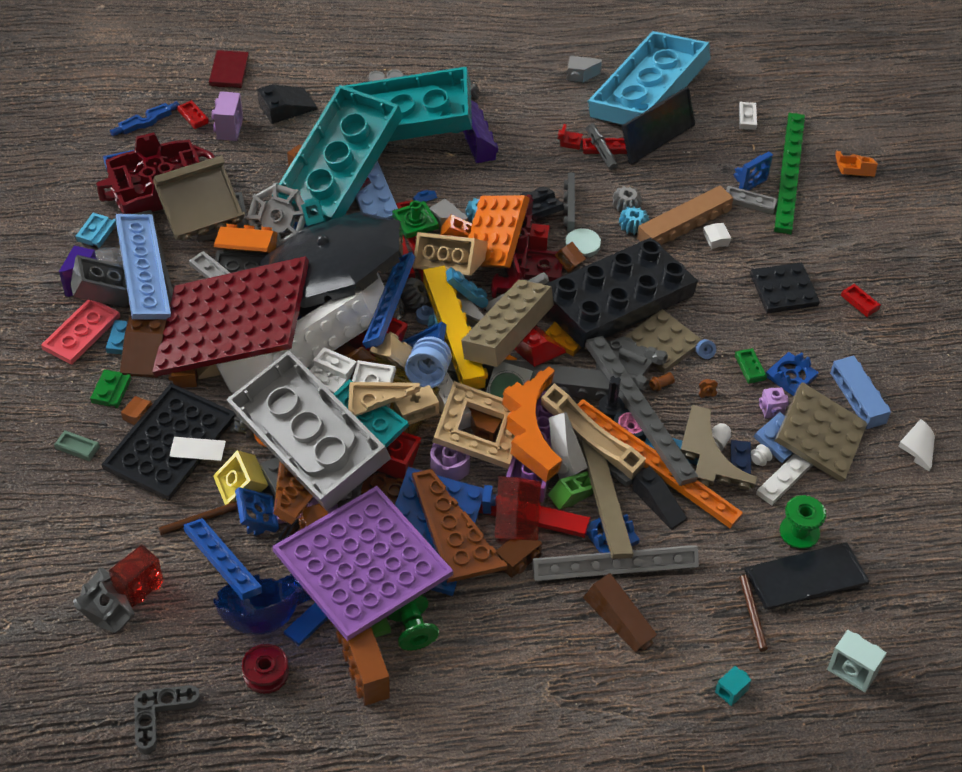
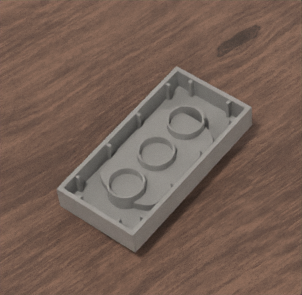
M290 350L226 399L234 413L326 511L331 509L391 459L386 447Z

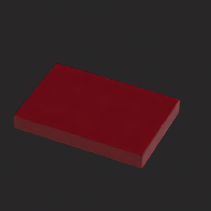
M217 50L209 79V86L242 88L249 52Z

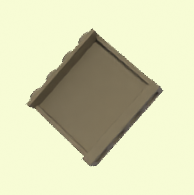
M222 155L154 176L153 183L176 241L180 239L181 241L188 240L195 234L199 236L209 232L208 230L214 228L219 230L220 226L225 227L229 223L238 224L242 222L245 212L241 211L225 170V161Z

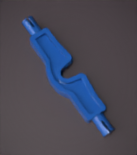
M177 101L169 105L164 103L148 109L145 112L147 118L134 115L118 123L119 127L110 130V133L114 137L120 133L126 135L137 129L148 128L158 120L171 115V111L177 109L179 103Z

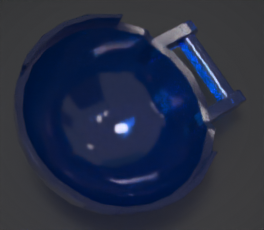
M259 574L253 575V577L262 586V593L242 600L228 584L217 592L218 599H213L218 615L229 627L239 633L260 636L280 629L290 620L298 605L312 598L292 574L277 581L273 578L260 579Z

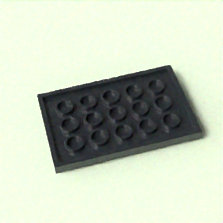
M170 383L101 464L102 469L170 501L202 461V459L170 457L174 437L218 440L234 421L236 414L232 410Z

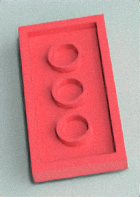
M87 300L41 344L42 350L72 365L113 325L114 320L120 318V313L101 302Z

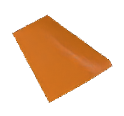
M836 151L837 164L842 174L875 177L878 163L873 158L855 154L845 156L842 155L841 151Z

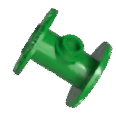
M806 495L793 497L786 505V518L781 522L780 535L784 542L796 549L810 548L820 538L819 527L826 520V509L814 497Z
M423 595L388 615L393 621L403 622L406 631L398 638V645L403 650H420L432 644L439 636L438 627L435 624L424 623L421 616L429 605L428 599Z

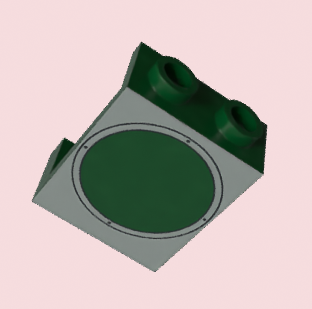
M502 362L498 367L494 366L486 393L503 398V392L508 386H513L516 382L523 386L526 381H531L535 377V373L532 370Z

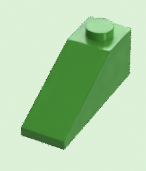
M588 471L560 479L549 492L548 496L559 510L571 507L594 494Z

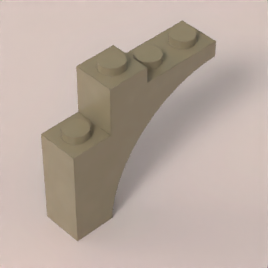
M692 405L681 451L686 459H699L696 473L699 476L697 480L707 487L709 485L713 486L714 480L718 479V482L730 485V483H733L742 489H754L757 476L748 474L734 466L719 450L711 430L710 417L712 409Z

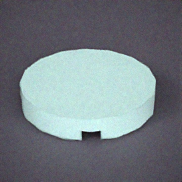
M580 228L569 232L566 236V245L573 242L580 252L588 258L598 253L601 239L594 231Z

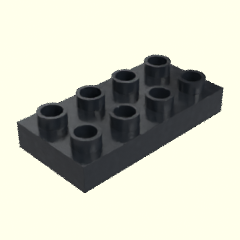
M650 237L544 284L552 287L554 303L547 314L583 349L586 347L587 339L600 336L606 338L655 315L662 309L665 310L694 296L698 280L685 269L683 264L677 262L667 253L660 243Z

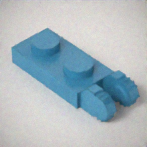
M452 267L446 271L447 282L477 306L481 308L487 307L489 303L486 291L482 288H477L472 281L469 282L465 279L460 271H455Z

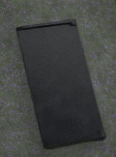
M688 87L655 104L647 111L622 125L629 164L632 165L695 126L691 95Z
M847 542L744 568L748 579L766 610L824 597L832 593L869 584L867 575Z

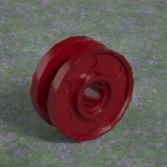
M260 644L246 652L242 659L243 679L246 686L260 694L272 693L284 686L289 677L288 659L285 652L272 644Z

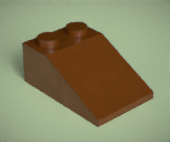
M129 317L125 330L120 372L123 375L130 374L131 376L158 378V376L156 377L152 373L158 347L163 340V332L166 328L167 320L132 319V317Z

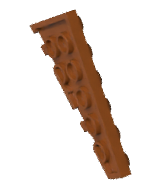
M279 461L273 514L278 516L280 520L292 525L314 497Z
M429 469L412 473V480L436 552L453 570V576L446 579V582L450 583L506 570L508 567L506 562L501 560L496 554L495 548L488 544L483 533L468 514L462 511L457 500L454 497L452 498L447 492L446 486L435 472Z

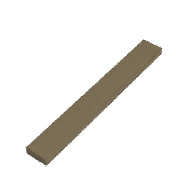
M578 436L582 453L588 466V475L612 559L632 558L634 553L607 460Z

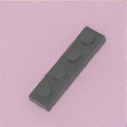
M568 172V178L564 179V190H567L564 191V202H567V204H564V214H567V216H564V227H567V234L573 231L575 227V173Z

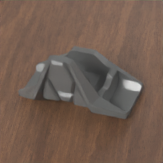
M98 568V572L90 581L82 585L80 596L73 600L74 606L96 626L113 633H118L135 613L126 595L118 594L111 582L113 577L104 568ZM104 595L110 598L106 606H103L101 602Z

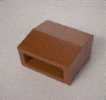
M573 242L555 254V257L568 273L586 260L585 256Z
M134 396L121 411L122 420L135 425L151 407L152 402Z

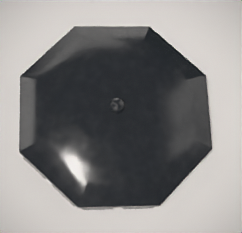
M362 212L349 214L304 227L262 258L260 266L306 256L309 264L300 305L302 309L325 303L324 297L327 295L332 298V301L355 295L354 289L356 287L363 291L378 279V270H380L381 274H385L399 263V258H403V230L400 220Z

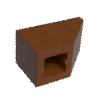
M511 539L496 550V554L508 565L507 569L503 571L511 578L516 574H521L527 565L533 561V558L541 557L542 542L539 540Z

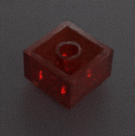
M142 544L109 570L113 587L118 594L126 595L131 607L141 603L153 590H157L164 582L159 559Z

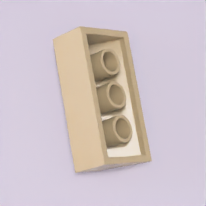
M417 232L414 251L416 258L413 268L423 270L445 265L446 270L452 267L463 275L472 276L485 261L488 242L475 238Z

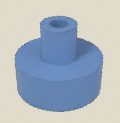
M427 305L418 308L416 320L420 324L428 325L429 316L434 313L433 309Z
M703 339L698 342L696 352L700 357L710 359L716 353V345L708 339Z

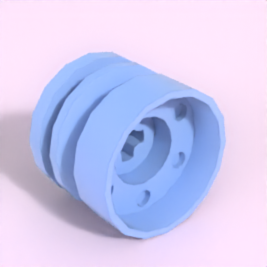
M423 337L414 344L405 365L406 376L412 383H420V387L430 385L431 388H434L444 380L452 359L451 349L447 343L436 337Z

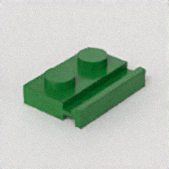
M104 369L91 395V403L109 407L112 405L118 408L130 384L131 375H123L121 372Z

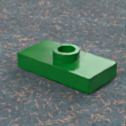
M753 348L735 352V358L748 384L766 380L767 375Z

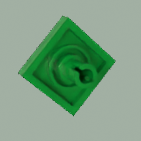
M415 200L409 206L392 211L393 218L400 220L406 239L417 236V232L427 233L439 229V223L425 201L419 202Z

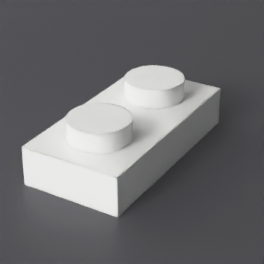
M739 103L740 129L756 130V103Z

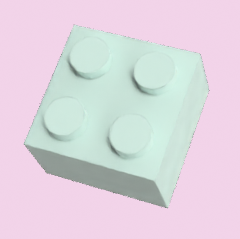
M847 630L835 647L827 670L861 691L866 692L877 676L887 652L883 651L879 646L866 641L859 634Z

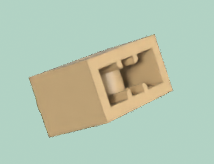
M430 385L420 387V392L393 402L394 411L407 420L409 425L439 414V401Z

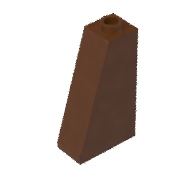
M611 573L592 585L583 598L634 652L641 648L645 651L654 644L652 640L657 636L656 632Z

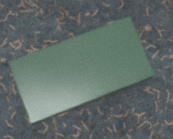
M64 430L54 444L55 449L90 461L100 448L98 442Z

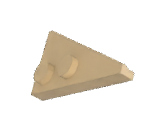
M350 382L348 410L355 417L420 392V383Z

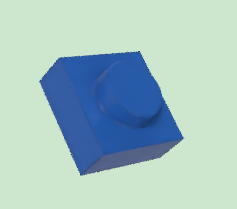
M491 485L484 486L482 499L483 514H491L492 506H496L497 494H493V486Z

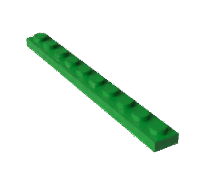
M788 113L774 232L790 235L793 229L805 115L798 113Z

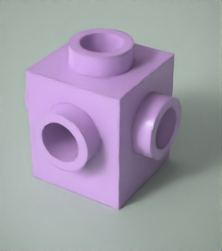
M782 387L763 390L762 397L759 398V405L765 419L773 418L779 412L784 415L786 406L789 405V399L784 394Z

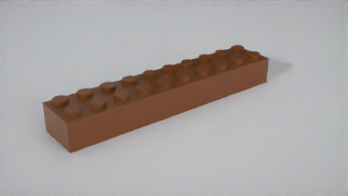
M321 504L306 507L301 513V517L298 518L300 528L303 529L329 514L328 511ZM367 628L348 641L337 629L335 632L338 644L342 643L344 661L349 662L350 667L348 671L351 680L356 682L355 691L358 699L362 698L364 706L389 699V674L372 628Z

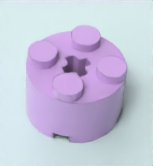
M433 443L430 451V469L436 475L459 481L469 474L470 455Z

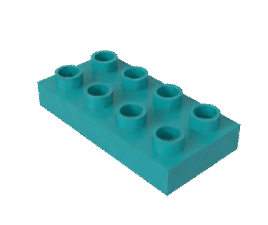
M339 85L279 182V185L298 189L304 204L305 200L315 198L316 201L320 200L326 221L345 216L403 118L399 105ZM279 192L280 198L287 199L290 196ZM294 199L291 204L295 211H300ZM312 208L310 212L312 215H315L317 210Z

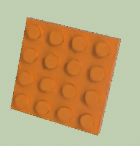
M525 195L480 196L476 214L472 221V228L468 238L488 242L485 261L479 267H511L530 200L529 197Z

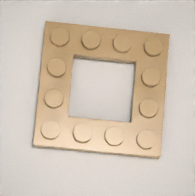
M453 381L432 442L508 469L513 456L510 454L511 442L515 437L506 429L507 416L511 411L502 405L503 398ZM466 406L503 419L495 443L458 430Z

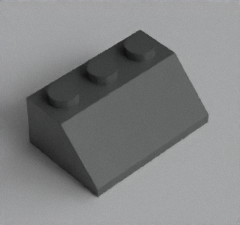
M80 255L75 257L71 279L74 297L115 306H127L129 298L123 265Z

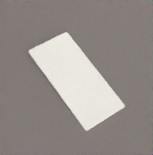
M174 437L169 456L221 461L226 441Z

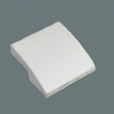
M324 347L314 358V366L310 371L334 394L350 379L357 361Z

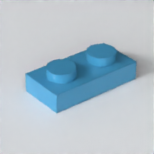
M114 320L106 345L107 353L122 354L128 321Z

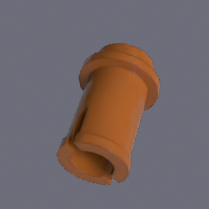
M668 372L660 377H652L649 385L653 391H660L662 387L673 384L675 379L673 374Z

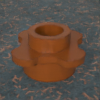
M711 379L701 381L699 384V396L701 398L716 396L717 381Z

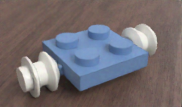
M781 412L753 436L761 443L757 445L756 449L751 451V459L756 465L765 466L767 461L772 460V455L783 463L793 454V452L774 441L785 418Z

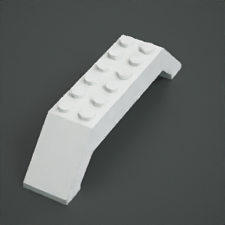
M378 272V279L363 291L356 287L354 289L355 295L334 301L330 299L297 320L292 349L289 350L307 368L324 347L334 351L369 328L385 288ZM288 350L216 364L228 389L231 393H234Z

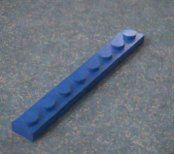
M413 252L404 254L403 258H399L400 262L392 268L362 342L366 349L373 346L378 347L384 341L416 258Z

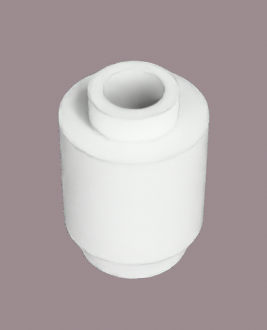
M719 423L713 427L712 434L719 450L722 451L731 437V429L726 424Z

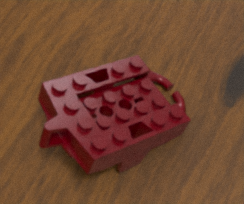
M154 132L137 136L134 151L106 159L108 178L96 183L99 200H115L122 214L162 210L164 208L153 183L154 176L200 162L199 157L211 159L215 156L210 151L193 145L190 139L160 144ZM104 188H111V190L105 193Z

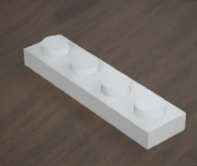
M794 454L757 489L756 495L770 505H773L813 465Z

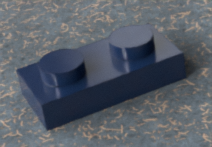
M731 440L730 462L748 474H751V442Z

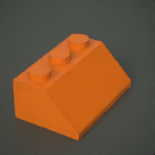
M226 224V227L220 226L214 247L270 253L276 249L278 232L272 231V227H261V230H256L255 226L244 225V228H237L236 224Z

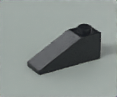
M650 466L634 476L632 490L671 530L687 520L686 515L664 480Z

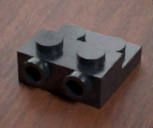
M543 186L535 189V191L520 194L532 196V220L564 210V204L555 198V192L548 187Z

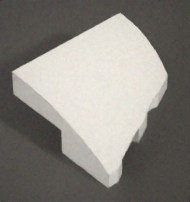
M920 419L900 441L898 447L913 455L916 464L928 471L931 470L935 435L929 425Z

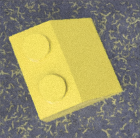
M239 450L213 475L225 505L237 501L235 490L238 487L262 492L268 486L256 456Z

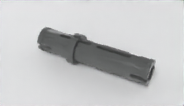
M589 124L585 130L592 139L591 143L598 149L608 169H615L618 166V162L606 145L604 136L599 133L595 124Z

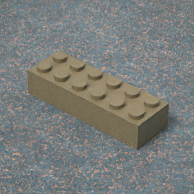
M518 280L461 340L464 359L498 367L553 307L552 287L541 283Z

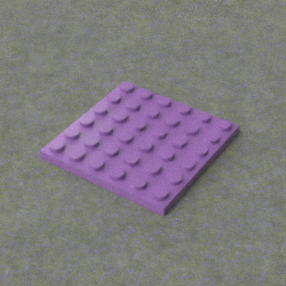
M378 486L273 546V552L347 641L453 576V570Z

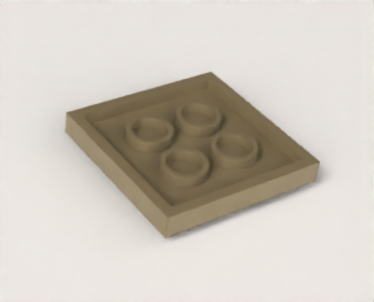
M663 309L624 336L631 338L636 342L637 346L654 347L657 350L666 351L668 358L664 365L652 364L662 373L667 372L694 352L698 342L702 340Z

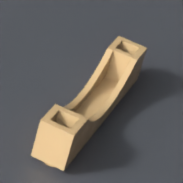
M555 383L541 397V405L552 415L555 416L567 412L574 433L631 480L645 466L646 458L600 427Z

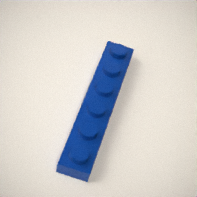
M203 518L184 524V532L242 600L262 593V586Z

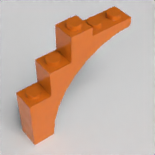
M550 366L544 371H539L535 378L531 381H526L523 386L518 382L513 386H508L503 392L502 405L511 411L507 416L506 429L515 435L511 442L510 454L545 482L559 472L562 459L550 448L543 438L535 414L538 399L553 381L555 370Z

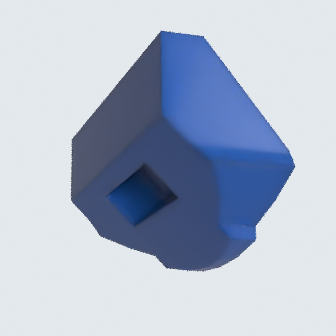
M424 190L418 192L412 199L414 201L427 202L436 199L437 195L435 191Z

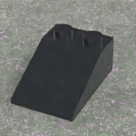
M272 84L257 89L259 106L271 124L317 110V106L304 87Z

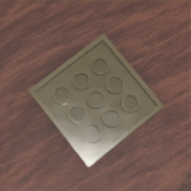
M802 382L797 388L774 441L838 481L843 482L846 479L867 423Z

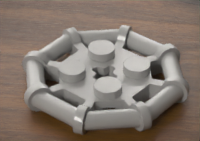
M273 183L272 186L257 194L254 193L245 221L250 226H255L256 230H259L255 222L256 220L261 222L262 227H272V231L278 232L276 248L305 226L306 221L301 207L304 202L300 191ZM279 192L290 196L287 199L280 198ZM273 193V197L270 200H262L263 198ZM294 199L300 211H295L291 202ZM259 203H260V204H261V207H260L259 213H258V215H255V214H256V211H257V208H258V205H259ZM280 211V218L275 220L273 214ZM300 216L297 227L294 229L292 226L295 217ZM288 230L293 232L281 239L282 233H286Z

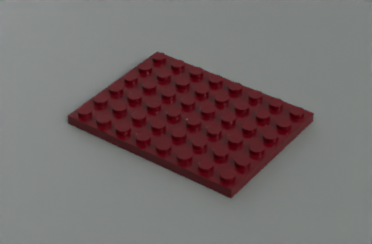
M307 257L294 258L176 285L170 302L171 317L166 319L167 325L163 332L162 343L158 347L152 373L157 377L292 349L309 264Z

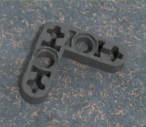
M186 685L144 690L135 696V742L140 753H152L157 747L156 712L196 707L201 699L199 689L196 686ZM192 693V699L188 700V694ZM178 694H180V700H181V701H179V702H178V697H177ZM166 695L174 697L173 701L168 704L163 703L162 698ZM155 697H157L158 704H155ZM144 699H148L147 705L142 704ZM143 718L152 719L151 724L148 726H141L140 721ZM144 733H148L149 738L148 745L146 746L143 745L145 741Z

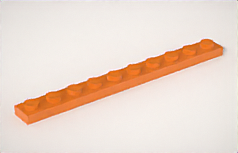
M584 399L577 404L605 431L630 445L646 458L645 468L650 466L664 482L731 529L743 514L741 510L697 480L696 482L679 486L656 450Z

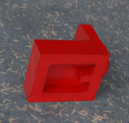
M563 124L562 130L559 129L558 132L560 147L580 150L583 134L566 131L567 124Z

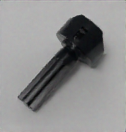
M614 376L610 377L608 395L600 399L598 410L613 421L616 414L625 408L624 402L618 397L621 379Z

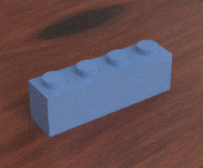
M855 356L834 361L830 374L857 416L866 421V429L887 424L891 413L890 407L884 402L880 392L872 384L871 378L866 375L861 363L857 361Z

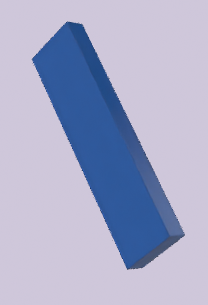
M314 603L284 631V634L300 646L329 618Z

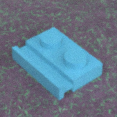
M92 213L77 233L76 240L91 246L97 245L100 248L115 228L116 219L111 220L107 216Z

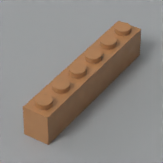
M720 185L639 225L637 239L641 242L651 237L662 246L688 233L690 230L700 227L724 213H728L732 208L734 197Z

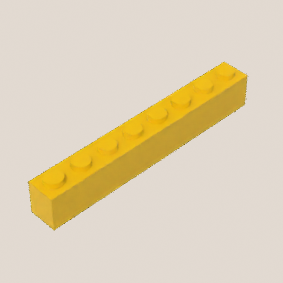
M445 265L423 269V283L437 322L446 324L444 341L451 349V361L459 383L475 389L485 388V382L488 379L487 369L482 367V363L464 359L461 340L468 334L471 327L466 324V313L462 312L461 300L456 297L457 290L447 282Z

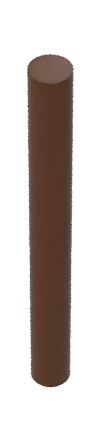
M237 501L158 527L160 535L184 528V524L201 518L208 520L237 510Z
M742 575L739 579L759 651L764 652L768 648L748 576Z

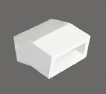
M724 223L703 227L704 236L711 249L729 246L731 236Z

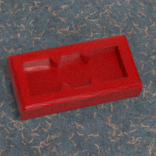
M192 100L177 106L179 113L194 129L209 123V118Z
M856 284L849 286L841 292V297L866 317L880 309L881 304Z

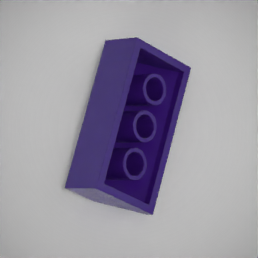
M471 100L472 129L463 130L465 138L476 163L496 160L498 145L493 141L492 131L489 132L488 122L484 120L483 111L479 109L476 102Z

